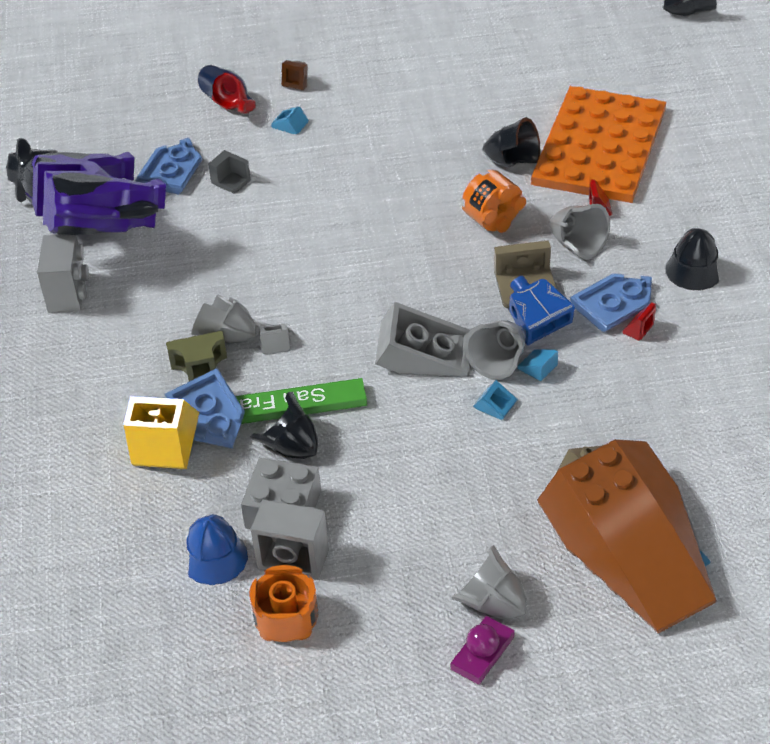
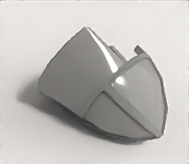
M600 204L568 206L558 211L549 220L552 232L558 242L571 249L582 259H592L597 256L605 247L609 237L610 217L606 208Z
M219 294L215 297L212 306L206 303L202 305L191 331V335L197 336L222 331L225 343L229 344L245 342L256 336L255 323L247 308L238 300L230 297L228 301Z
M508 320L480 324L472 328L467 334L464 344L466 357L471 366L479 374L492 380H503L511 376L517 368L525 346L523 327Z
M492 546L488 550V558L478 572L451 599L466 604L491 618L513 619L524 616L526 613V596L522 583L502 559L496 547Z

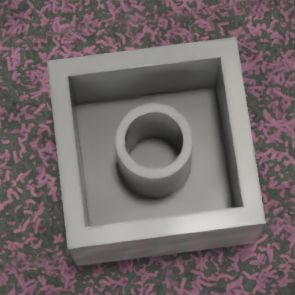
M43 235L37 275L48 313L81 311L82 300L86 299L87 292L84 282L89 280V269L87 264L83 265L84 248L82 244H78L76 235Z
M259 457L241 503L245 528L251 529L262 499L316 508L321 493L319 467Z
M262 499L251 527L257 569L266 570L278 565L297 566L302 569L303 574L308 577L310 575L312 579L319 580L329 551L325 511L309 506L303 507L286 504L282 501Z

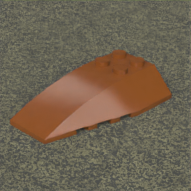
M614 439L560 468L537 499L538 504L566 549L574 557L577 556L593 574L600 577L613 593L618 594L626 601L627 605L658 634L717 602L679 488L647 441Z

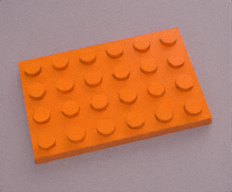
M570 86L531 176V185L589 195V183L592 179H595L609 199L633 203L666 110V102Z

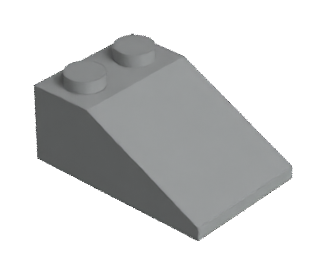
M394 302L380 323L375 365L400 374L466 377L469 371V361L466 357L464 344L470 329Z

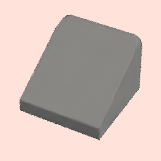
M287 324L259 328L263 354L290 350Z

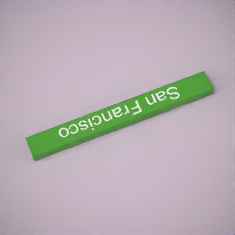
M363 378L235 396L245 411L241 424L280 419L288 408V403L285 399L288 392L294 393L306 414L367 406Z

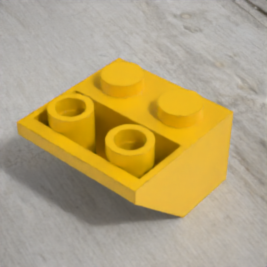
M130 397L124 421V430L131 464L134 466L187 469L199 411L184 399Z

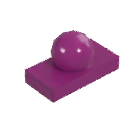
M485 616L479 625H475L469 630L466 643L450 663L451 670L480 685L515 637V630Z

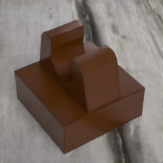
M285 60L282 63L281 86L299 90L307 88L308 64L301 61Z

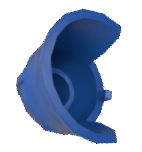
M215 514L198 518L190 526L186 542L189 552L188 576L191 579L207 585L224 584L236 578L244 570L248 561L247 548L237 536L232 526L223 517Z

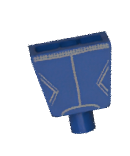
M519 276L511 282L510 287L514 293L510 296L509 310L515 323L523 327L522 330L527 346L573 323L574 305L546 279H540L529 284L524 276Z

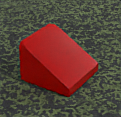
M592 179L589 183V204L602 205L606 208L609 216H611L612 210L609 198L596 180Z
M651 302L640 311L623 329L622 333L640 341L654 325L656 304Z

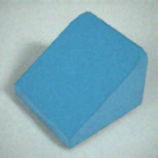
M297 106L283 110L272 122L271 126L277 130L299 134L308 123V118L301 107Z
M534 349L517 366V369L542 381L558 365V351Z
M495 380L483 392L473 407L502 420L518 399Z

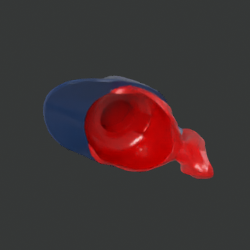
M206 65L200 70L198 75L199 88L215 103L227 110L238 108L240 113L245 114L255 109L256 102L247 94V86L237 73L214 65Z

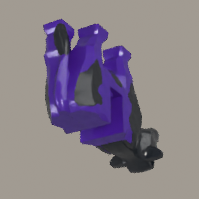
M19 138L16 143V152L9 153L6 165L8 181L14 182L16 200L23 202L28 199L33 204L35 215L43 216V225H46L51 233L85 235L127 232L132 228L142 226L155 228L158 209H165L166 184L160 179L151 180L147 183L133 182L135 159L129 152L113 156L101 153L86 154L58 152L52 149H31L26 139Z

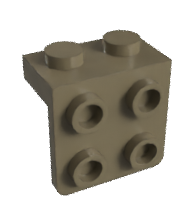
M549 240L494 247V273L502 304L505 308H509L510 296L514 293L510 284L519 276H524L529 284L540 279H546L556 288L550 269L551 246Z

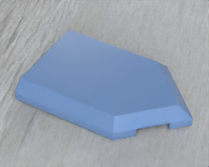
M189 138L179 141L180 144L168 148L166 145L158 147L136 177L135 182L147 183L151 180L160 179L166 184V192L180 194L201 163L202 157L195 150Z
M613 273L571 296L570 301L578 312L599 330L606 332L638 314L650 304L652 277L641 276V279L625 278L624 274Z
M217 368L165 393L167 399H184L199 411L193 440L233 449L245 411Z

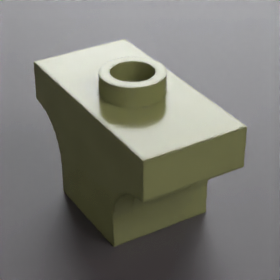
M222 331L166 342L171 370L184 371L188 376L189 382L216 369L220 361L227 359Z

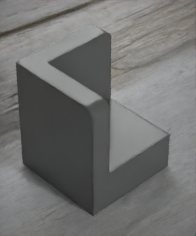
M222 151L208 163L211 184L231 193H237L251 180L248 160L228 151Z

